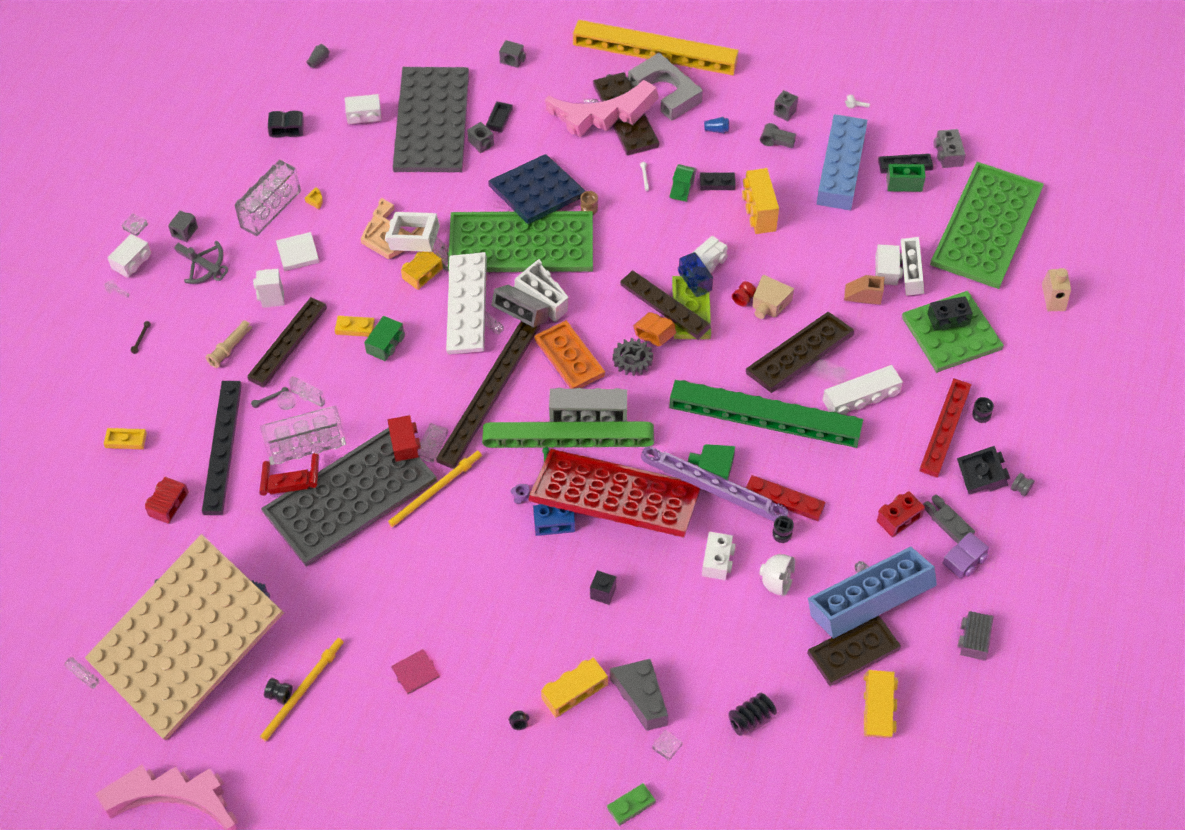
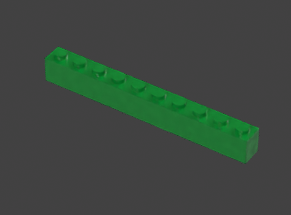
M685 380L674 381L669 402L670 409L853 448L858 447L863 419L856 416L842 415L837 412L823 411L818 408L804 407L799 404L785 403L780 400L766 399L761 396L747 395L742 392L728 391L723 388L709 387Z

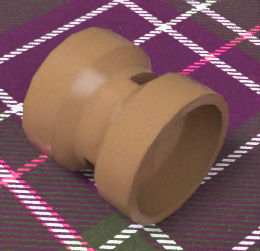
M593 191L582 193L580 198L581 211H593V215L596 214L598 211V195Z

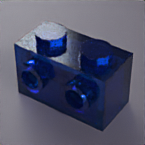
M696 252L679 258L678 273L693 294L699 297L712 291L713 276Z

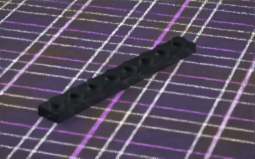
M241 381L221 382L202 506L203 515H223L242 388Z

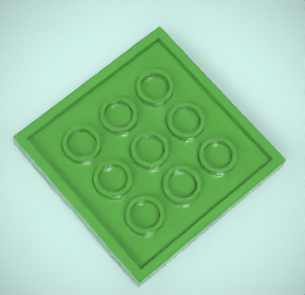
M968 290L941 299L947 300L966 296L973 315L970 325L965 327L934 331L927 314L930 303L902 313V319L936 373L1003 350V343Z

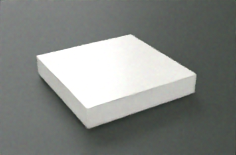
M311 232L276 240L284 271L319 263Z

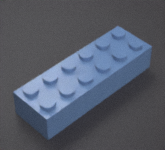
M833 115L816 205L851 211L868 119Z
M910 546L809 597L810 615L832 638H835L937 586L935 567Z

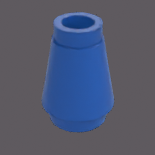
M723 116L704 121V130L725 134V132H729V118Z

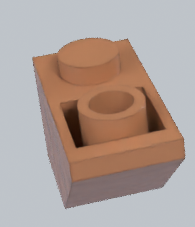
M865 275L845 285L844 301L881 305L885 277Z

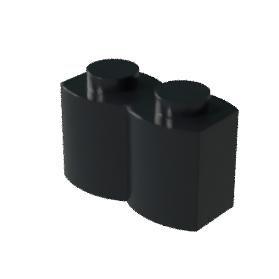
M296 110L269 112V136L274 138L303 136V112Z

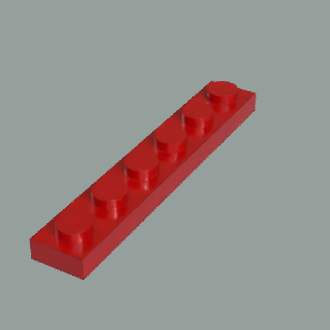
M953 378L919 472L938 478L972 384Z

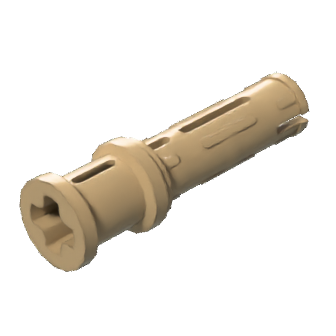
M243 320L223 343H218L216 349L211 354L206 355L207 362L214 368H219L224 358L230 356L231 350L252 329V326H249L250 323Z

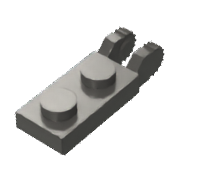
M937 494L932 497V501L940 509L939 511L930 502L926 501L923 503L925 506L924 510L932 517V520L957 544L968 533L975 534V530L949 505H946L945 501Z

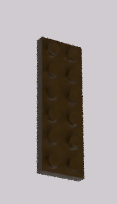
M625 72L593 80V86L601 102L619 97L633 89ZM645 113L633 125L623 122L620 118L612 125L627 156L659 148V141Z
M828 311L747 367L746 374L770 393H773L854 335V329Z

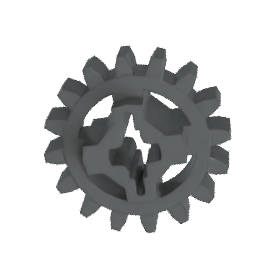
M631 338L629 342L623 339V344L617 343V348L613 349L612 359L614 366L618 367L619 372L625 370V375L632 372V375L635 376V372L641 375L643 369L648 371L649 366H652L653 353L651 352L652 348L647 347V342L640 343L641 339L634 341Z

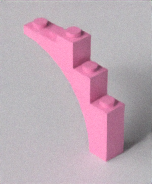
M643 80L627 93L599 103H569L548 96L545 99L548 113L556 115L563 122H566V128L571 134L581 137L593 124L605 131L619 118L623 122L633 125L659 99L657 87Z
M140 765L96 793L110 819L142 805L177 803L196 808L208 814L221 824L225 830H237L235 826L238 823L232 811L227 813L224 808L227 806L221 796L224 794L221 787L224 782L219 774L216 773L214 775L210 768L192 780H189L184 771L180 773L177 767L172 768L156 779L151 769L146 771L143 765Z

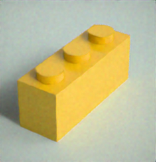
M594 657L590 660H584L574 670L563 673L555 682L547 683L541 690V698L554 717L557 718L608 685V675Z

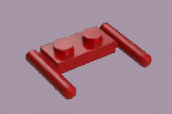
M312 454L310 471L305 469L269 475L270 462L264 461L262 464L259 494L265 496L267 493L272 495L309 489V486L311 488L317 487L319 454Z

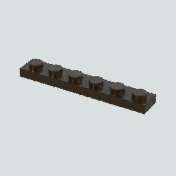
M632 270L620 281L623 288L666 318L671 319L677 326L697 340L711 328L710 323Z
M310 297L247 375L248 380L264 388L327 309L326 304Z

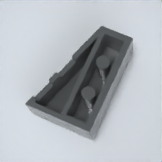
M651 659L610 668L611 682L621 692V696L624 700L626 699L644 728L649 731L667 726L668 713Z

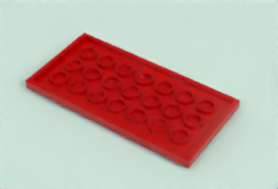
M550 449L529 494V501L685 538L701 489L676 477Z

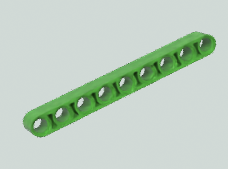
M646 421L489 422L483 425L482 444L488 448L648 447L654 444V425Z

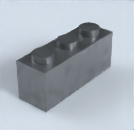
M510 285L494 289L491 306L532 327L548 321L550 305Z

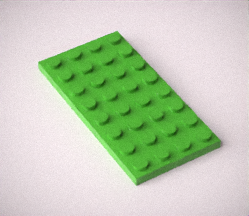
M976 162L931 259L930 265L999 289L1044 184Z
M555 211L530 224H527L516 212H451L448 272L450 256L484 252L487 256L486 272H524L538 259L542 262L545 270L549 272L593 271V211Z

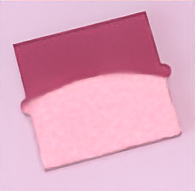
M424 649L391 666L397 676V682L401 683L407 695L440 677L434 667L433 660L429 659Z

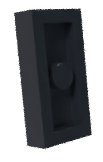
M700 172V190H735V172Z

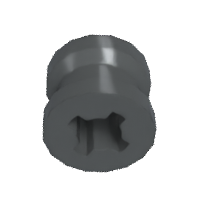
M1020 472L1014 480L1011 490L1018 491L1021 496L1025 497L1035 480L1026 478Z

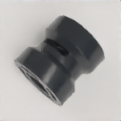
M980 397L975 401L972 411V417L975 421L986 423L990 420L994 404L989 398Z
M780 516L775 519L772 531L775 541L786 543L791 539L794 527L793 521L787 516Z
M271 678L265 687L264 698L276 699L278 703L285 705L292 694L293 686L288 683L282 684L279 680Z

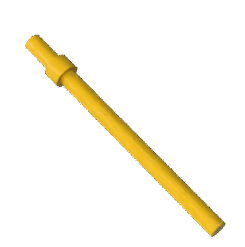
M477 450L467 459L461 460L456 468L388 521L389 525L394 527L463 471H468L472 464L482 457V454Z
M337 638L329 649H325L319 662L260 735L262 740L267 741L325 666L334 660L336 652L344 643L341 638Z

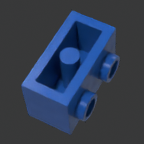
M543 504L533 505L536 536L575 532L573 511Z

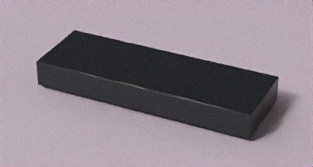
M930 153L879 156L878 158L881 174L887 173L889 164H924L925 171L933 170Z

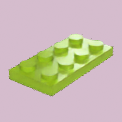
M672 276L673 298L710 323L711 326L709 276ZM675 324L676 334L674 339H696ZM711 328L700 339H711Z

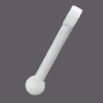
M641 162L640 167L643 171L645 191H649L646 174L647 164Z

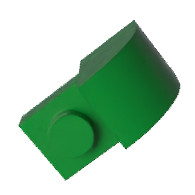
M681 164L677 165L672 179L673 184L669 198L687 202L691 185L693 186L697 168Z

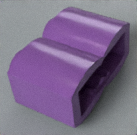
M970 532L945 555L942 564L960 579L965 575L969 577L976 569L975 565L986 561L989 556L987 554L989 547Z

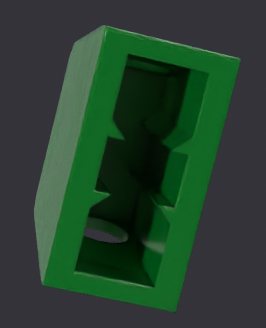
M705 444L701 454L690 452L688 462L729 480L735 446Z

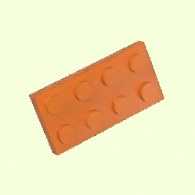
M567 320L534 336L536 343L570 389L582 388L605 376L604 369Z

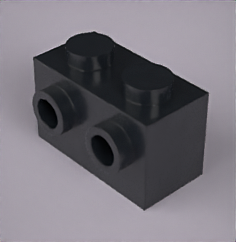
M966 296L930 302L927 314L934 331L970 325L973 312Z

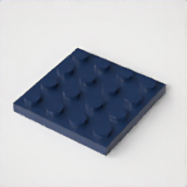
M547 154L488 180V186L527 224L579 200L582 193L586 192Z

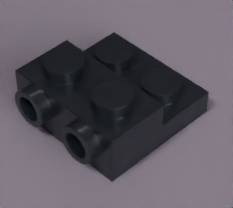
M995 446L957 458L969 494L987 488L990 492L1008 486L1007 480L1010 479L1007 468L1003 469L1001 463L1005 462L1001 451L997 452Z

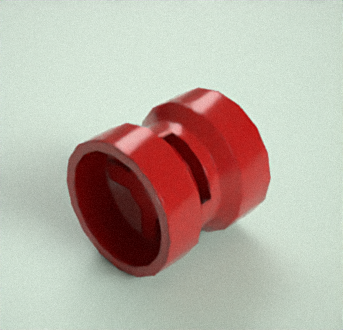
M743 281L739 285V289H736L731 297L737 305L745 307L749 303L750 298L754 297L756 288L752 283Z

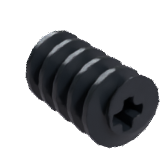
M758 693L756 697H751L749 701H745L742 706L738 705L735 710H730L728 716L736 734L742 736V728L749 732L748 724L755 728L757 726L755 720L762 724L764 722L762 716L770 719L769 711L776 715L777 709L768 696L764 693Z

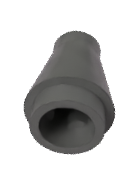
M323 44L316 45L306 63L311 68H314L329 57V49Z

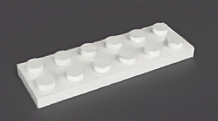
M485 252L450 256L446 343L448 354L484 351L487 266Z

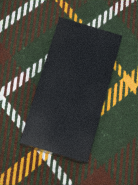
M496 101L486 127L489 130L502 133L513 110V105Z

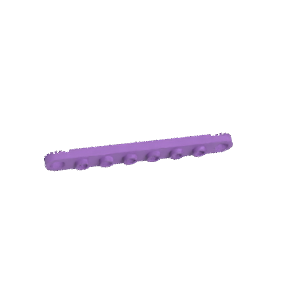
M648 446L642 451L641 459L645 463L728 500L737 506L750 510L755 514L775 521L780 516L788 515V510L785 509L786 507H782L783 505L780 506L773 503L772 500L665 451L663 453L659 449L657 450L656 447L654 449L653 446Z

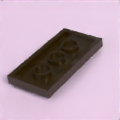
M878 615L835 638L831 637L808 649L807 654L828 685L832 686L900 650L901 645Z

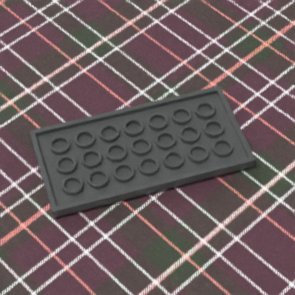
M402 67L393 172H462L469 67Z
M388 427L319 471L317 487L311 488L309 486V489L286 492L262 507L261 510L307 567L435 483L437 477L420 457L395 461Z

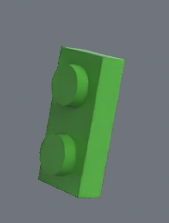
M642 783L608 804L607 810L618 826L655 804L656 800L645 784Z

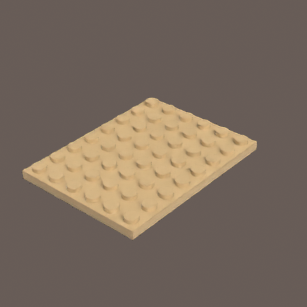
M201 534L88 653L85 659L164 740H167L277 622L284 612Z

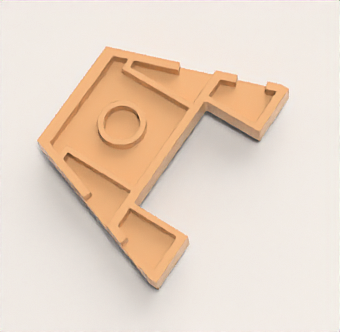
M381 198L377 209L373 212L371 221L368 222L364 230L361 243L385 258L391 259L404 251L390 250L389 244L386 243L385 235L390 228V221L386 217L394 210V205ZM400 227L398 235L422 236L425 227H417L412 233Z

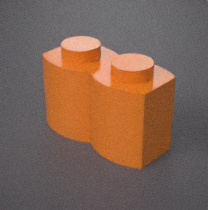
M648 312L633 325L637 337L644 341H650L656 346H662L676 334L675 324L671 319L660 317L658 314Z

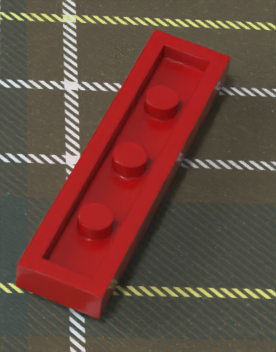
M751 475L746 489L772 500L773 503L780 506L783 505L782 507H786L785 509L815 521H819L825 507V501Z

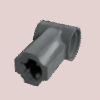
M767 123L761 134L760 142L765 146L777 144L793 148L796 134L779 130L777 125Z

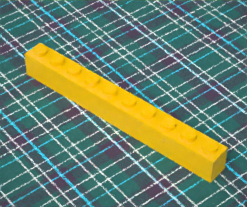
M578 19L573 31V45L644 59H649L660 53L670 63L727 75H734L738 62V49Z

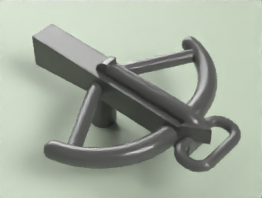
M218 241L214 242L215 246L199 254H196L195 250L191 247L187 248L179 242L174 247L176 252L192 261L189 279L184 280L185 283H202L212 276L216 281L224 278L228 272V267L225 265L220 266L224 254L223 248ZM218 249V259L215 264L201 257ZM195 263L209 271L203 277L193 279ZM222 268H225L226 270H225V272L222 274L220 270H221Z

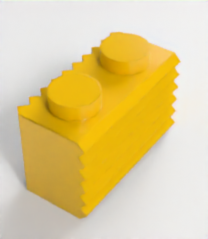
M420 251L412 261L406 262L402 266V279L419 290L425 283L435 277L437 273L442 271V259L433 252Z

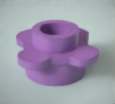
M518 484L511 489V494L514 495V502L516 504H521V502L526 500L529 501V485Z

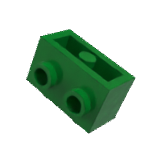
M889 164L886 176L887 191L922 192L926 178L924 164Z
M383 315L364 342L366 353L386 361L389 356L393 355L397 344L404 339L403 323Z

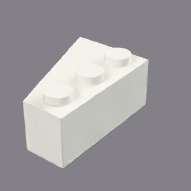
M540 259L515 278L514 288L550 305L548 317L556 322L568 312V296L559 284L554 282L550 272L546 271L542 266Z

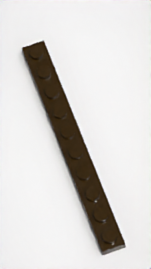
M520 321L436 458L437 463L451 469L456 467L539 330L540 325L532 327Z

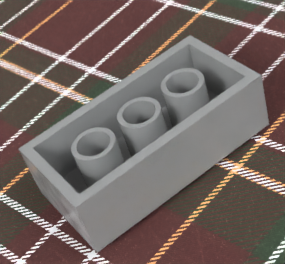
M550 388V422H627V389Z

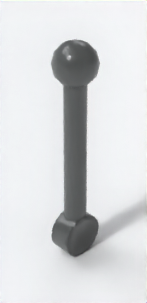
M283 387L281 391L263 399L253 400L251 405L253 408H257L259 404L281 394H287L289 389Z

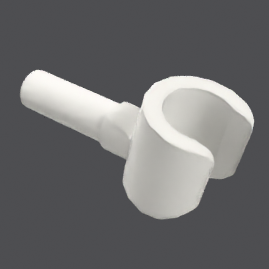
M848 95L847 100H845L846 106L850 109L855 106L867 108L870 106L869 103L855 101L853 95Z

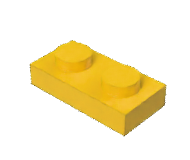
M337 316L335 334L368 337L374 329L375 320L369 317Z
M107 428L104 447L144 450L147 436L146 429Z

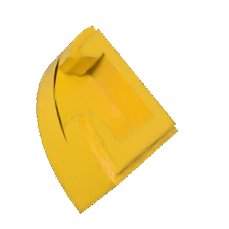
M315 187L305 197V202L317 209L321 208L323 198L320 190Z

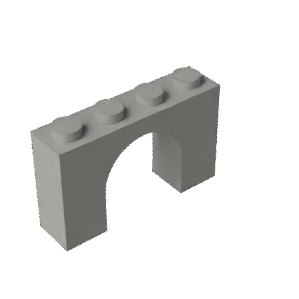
M660 53L628 71V80L632 87H636L645 80L650 84L667 82L677 88L676 91L661 99V112L671 121L702 103V88L691 81L688 76L684 75L678 67H675Z

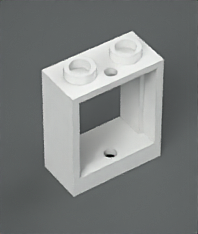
M395 212L393 219L390 220L389 231L385 235V240L389 244L390 250L432 252L440 227L437 214ZM400 227H425L422 236L398 235Z

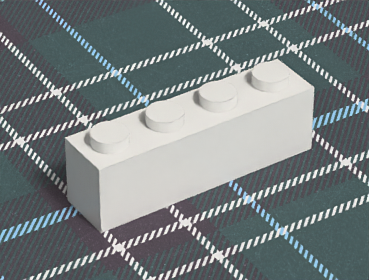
M890 365L825 389L822 401L829 412L846 415L855 409L859 410L871 403H878L882 399L898 395L903 381L894 367Z

